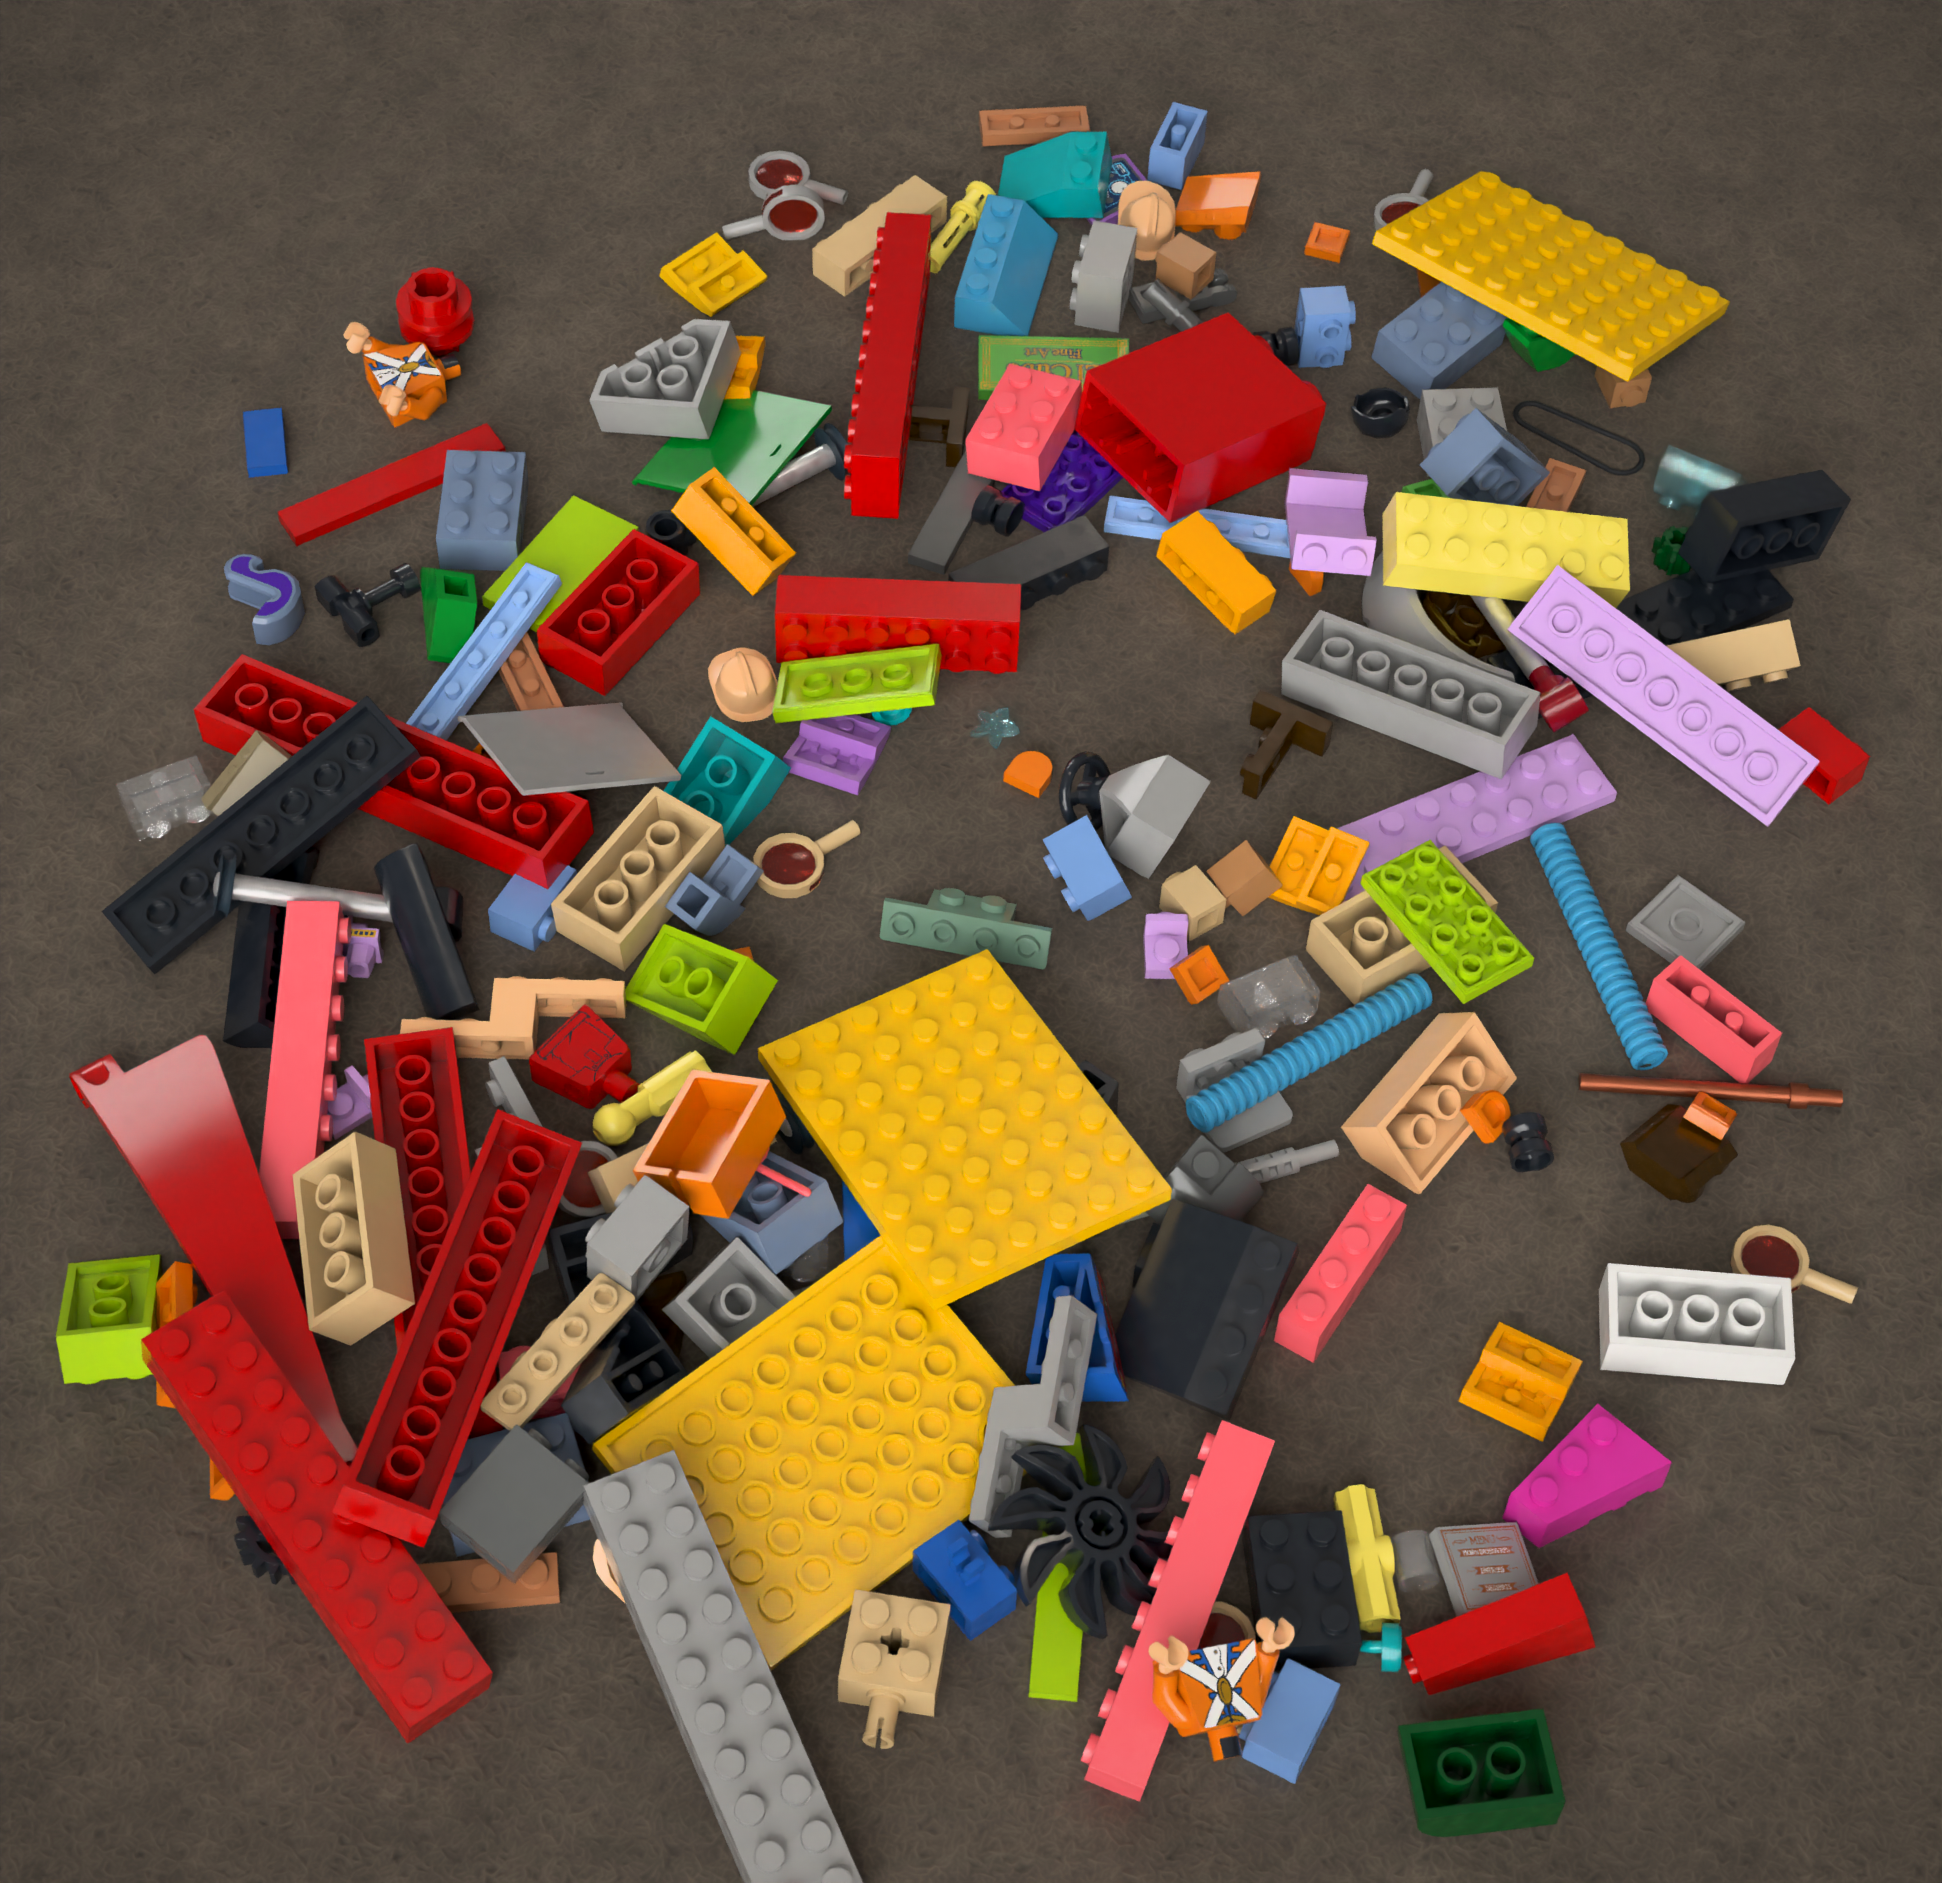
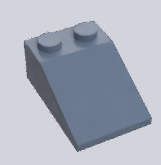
M768 1151L767 1157L762 1164L810 1188L812 1193L809 1197L803 1196L755 1171L729 1219L706 1215L701 1216L729 1243L738 1237L774 1275H777L783 1269L791 1266L798 1257L816 1243L824 1240L831 1231L844 1221L825 1179Z

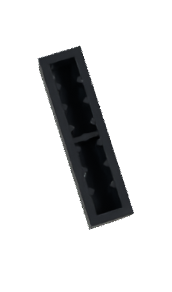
M415 843L389 854L374 866V871L426 1016L435 1020H454L479 1011V1006L422 850Z
M244 901L238 907L223 1042L240 1048H272L287 907Z

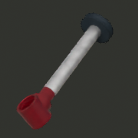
M1470 595L1530 681L1534 690L1541 692L1539 712L1553 733L1589 711L1579 691L1568 677L1564 678L1561 675H1555L1540 654L1507 630L1515 620V617L1502 599Z

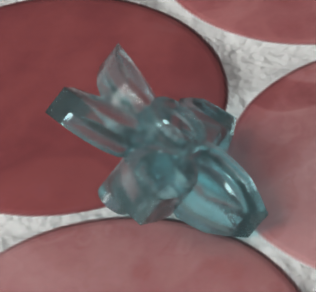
M1005 707L999 708L991 714L978 710V720L981 725L975 727L971 731L970 736L981 738L988 735L990 745L997 749L1002 741V736L1013 737L1019 734L1020 731L1018 726L1009 720V709Z

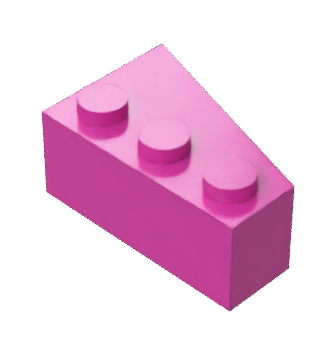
M1597 1404L1510 1494L1502 1519L1507 1523L1517 1522L1521 1534L1535 1546L1541 1548L1589 1524L1590 1520L1610 1510L1615 1511L1625 1506L1628 1501L1648 1491L1651 1493L1661 1488L1672 1462Z

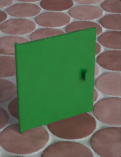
M753 390L751 398L724 399L709 439L670 437L634 478L632 484L637 485L639 483L684 493L692 482L715 467L752 506L814 433V430L830 414L832 406Z

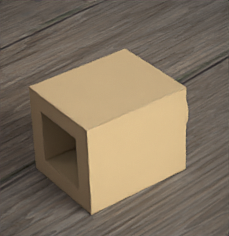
M1196 865L1184 872L1172 874L1162 884L1159 908L1163 912L1188 915L1187 940L1189 942L1223 923L1226 898Z

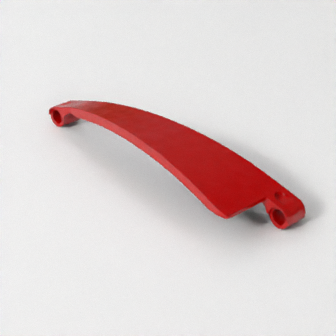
M205 1035L196 1036L125 1073L111 1054L69 1073V1078L80 1100L84 1098L82 1101L86 1109L89 1107L93 1109L104 1129L173 1233L211 1297L222 1290L227 1293L350 1468L358 1448L341 1419L313 1332L309 1330L308 1317L268 1199L211 1041Z

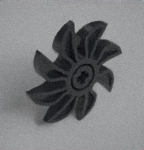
M1083 1424L1079 1428L1086 1470V1482L1077 1458L1070 1453L1049 1445L1024 1447L1016 1451L1011 1458L1040 1483L1046 1491L1035 1487L1023 1489L1010 1495L993 1512L989 1521L988 1531L1029 1529L1046 1532L1048 1536L1034 1539L1020 1553L1016 1561L1014 1580L1020 1599L1026 1607L1029 1606L1054 1567L1058 1563H1062L1069 1571V1575L1064 1580L1058 1593L1064 1612L1075 1626L1093 1637L1104 1639L1108 1634L1100 1590L1101 1580L1110 1604L1127 1614L1136 1616L1142 1601L1149 1604L1152 1603L1157 1588L1149 1586L1150 1580L1144 1576L1141 1570L1153 1573L1158 1558L1168 1561L1173 1546L1165 1543L1168 1532L1144 1531L1138 1525L1151 1522L1164 1510L1170 1496V1480L1164 1464L1157 1456L1128 1499L1122 1497L1118 1492L1117 1486L1121 1483L1128 1468L1121 1450L1105 1433Z

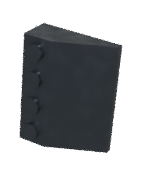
M1172 1199L1115 1333L1124 1377L1229 1421L1299 1254L1298 1244L1256 1226Z

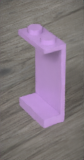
M1289 469L1284 504L1291 569L1371 576L1377 540L1376 537L1367 536L1363 509L1368 485L1367 475Z

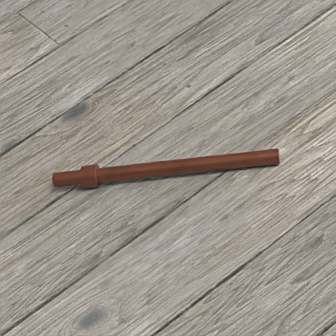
M1588 1073L1579 1074V1090L1689 1098H1695L1700 1091L1714 1099L1787 1104V1108L1807 1109L1808 1105L1842 1107L1843 1103L1842 1090L1809 1088L1807 1083L1789 1082L1788 1086Z

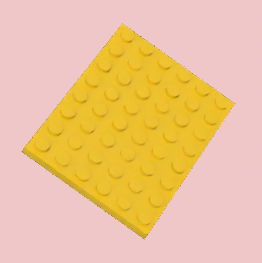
M1480 171L1376 231L1372 242L1376 247L1627 382L1723 316L1730 302L1720 297L1715 289L1699 286L1688 280L1684 273L1678 270H1669L1659 265L1652 256L1637 253L1625 247L1621 240L1615 237H1606L1596 232L1589 223L1574 220L1562 214L1561 209L1535 200L1526 190L1513 188L1501 182L1497 175L1490 172Z
M988 949L758 1048V1060L933 1311L1171 1200L1172 1188Z
M880 1235L593 1443L592 1450L611 1474L669 1451H675L769 1669L772 1671L852 1608L855 1589L874 1592L913 1562V1550L957 1520L963 1523L969 1518L971 1511L970 1503L974 1495L979 1469V1456L982 1452L988 1422L987 1414L991 1406L994 1388L1015 1385L948 1305L933 1311ZM1024 1469L1022 1477L1027 1473Z

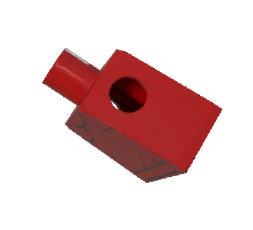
M586 1004L529 1057L533 1082L588 1109L596 1107L608 1094L622 1103L638 1092L639 1083L628 1076L632 1070L631 1052L628 1045Z

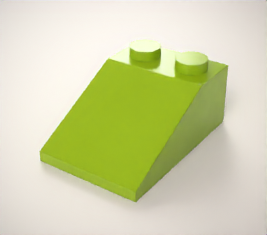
M663 924L627 985L625 993L626 1001L712 1046L735 1055L778 980L745 955Z
M161 1254L68 1264L56 1332L64 1384L78 1382L94 1384L106 1379L126 1377L129 1379H141L148 1375H153L142 1360L141 1339L156 1330V1283L162 1277Z

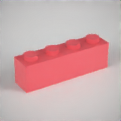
M1369 1184L1366 1185L1279 1314L1274 1338L1275 1342L1314 1363L1401 1232L1407 1204Z

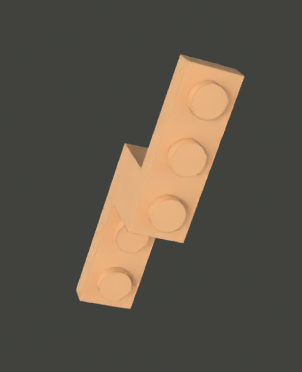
M520 976L494 978L490 1021H478L472 1018L462 1020H435L428 1017L402 1019L400 1034L453 1027L457 1058L499 1059L505 1056L506 1059H529L536 1051L539 1016L572 1017L586 1004L600 1018H625V982L606 978L596 980H570L563 977L527 979Z

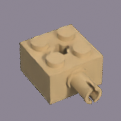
M855 1589L838 1676V1701L870 1706L865 1733L862 1738L866 1745L876 1747L878 1730L881 1728L880 1739L882 1740L880 1749L893 1747L899 1711L934 1717L949 1633L951 1604ZM891 1651H898L897 1655H891L890 1653Z

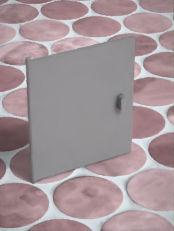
M622 702L458 716V722H463L522 796L680 781L681 774L623 709Z

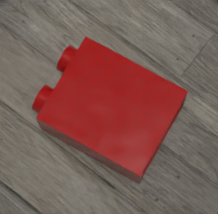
M1228 312L1087 370L1074 429L1169 523H1172L1309 461L1312 457L1321 421L1325 415L1326 403L1323 401L1322 395L1315 385L1309 381H1302L1274 355L1271 346L1263 337L1252 335Z

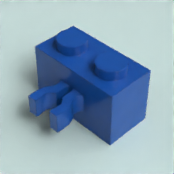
M957 1520L913 1550L912 1570L939 1603L951 1604L950 1617L971 1641L1016 1609L1017 1589L1014 1576L1004 1565L998 1567L990 1558L988 1547L980 1534L975 1530L969 1532L961 1521Z

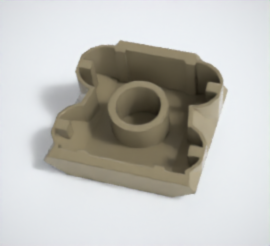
M256 730L201 798L206 810L212 811L217 816L221 815L291 758L292 755L261 731Z

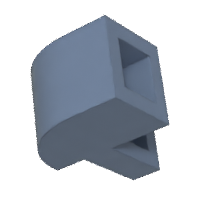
M727 844L703 879L691 872L688 873L665 907L695 930L707 936L716 935L744 912L746 908L741 903L764 870Z

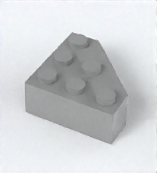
M693 319L681 326L683 332L665 342L662 338H659L636 351V358L619 368L613 364L602 370L589 400L601 431L709 439L741 354L731 322Z

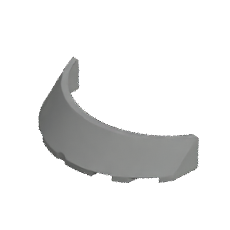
M1383 551L1373 563L1371 576L1366 578L1362 596V616L1368 628L1515 683L1513 672L1487 664L1469 655L1448 640L1429 619L1420 603L1416 589L1384 586Z

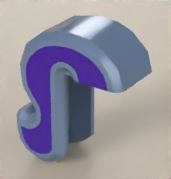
M252 554L236 555L226 562L224 572L226 579L230 580L228 585L230 598L260 609L252 622L256 644L272 645L292 636L299 628L305 615L299 581L289 572L283 570H265L263 560Z

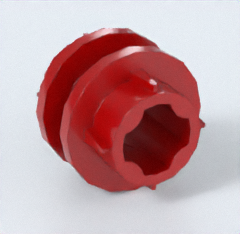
M424 268L411 273L409 280L398 291L395 301L401 336L408 344L424 343L431 355H444L454 350L459 352V346L470 337L475 325L470 289L462 280L454 276L453 271L449 272L442 268Z

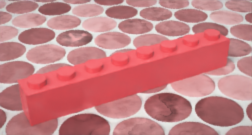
M287 901L259 1176L281 1239H299L293 1174L324 1153L325 1141H332L333 1118L332 1115H327L328 1102L335 1101L337 1095V1079L335 1074H331L332 1061H339L341 1042L340 1036L335 1035L336 1021L342 1022L344 1018L343 995H339L340 982H346L348 977L347 957L342 956L343 944H350L352 932L351 919L344 918L340 901Z
M1223 1420L1216 1435L1207 1432L1197 1458L1206 1462L1201 1476L1190 1475L1181 1501L1189 1503L1184 1519L1178 1516L1174 1517L1165 1543L1173 1546L1168 1561L1158 1558L1149 1582V1586L1157 1588L1151 1604L1144 1601L1141 1602L1132 1629L1140 1631L1138 1640L1134 1648L1125 1644L1115 1672L1124 1675L1118 1692L1108 1688L1098 1717L1106 1719L1101 1736L1091 1733L1082 1755L1081 1761L1089 1764L1084 1780L1140 1802L1170 1723L1152 1701L1154 1673L1152 1661L1154 1660L1149 1655V1647L1152 1643L1159 1642L1168 1649V1638L1174 1636L1188 1647V1651L1197 1650L1274 1446V1440Z

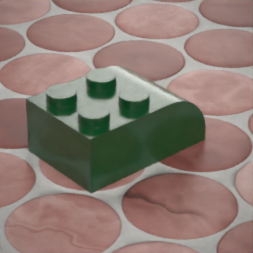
M1543 1708L1398 1725V1740L1416 1824L1420 1832L1436 1837H1455L1557 1824L1566 1801Z

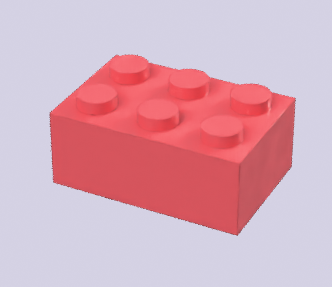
M1009 364L965 439L968 473L1040 491L1075 430L1074 427L1082 395L1081 381Z

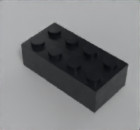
M1823 470L1708 492L1703 498L1701 508L1693 524L1686 531V538L1678 553L1706 583L1818 560L1848 507L1851 498Z

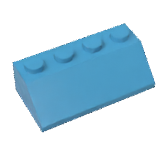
M991 194L987 195L955 295V328L999 336H1029L1058 240V233L1024 200Z

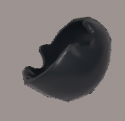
M1387 387L1371 389L1363 395L1357 394L1354 405L1351 406L1354 424L1364 435L1376 439L1390 438L1398 434L1407 423L1410 412L1408 398L1400 392Z

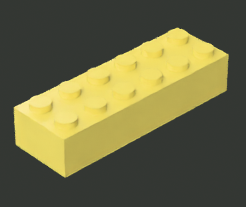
M1402 492L1394 494L1383 513L1384 586L1529 602L1555 567L1559 565L1615 608L1630 591L1627 519Z

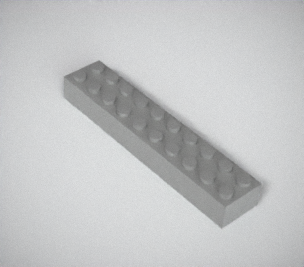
M669 1451L584 1485L585 1509L743 1882L863 1883L675 1451Z

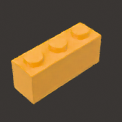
M715 467L692 482L671 510L752 596L777 579L778 575L782 573L796 554L786 541Z
M1198 511L1162 533L1156 555L1158 559L1232 633L1237 634L1270 612L1277 590L1273 587L1269 578L1264 574H1260L1246 560L1243 552L1233 547L1220 534L1217 526L1211 521H1207Z

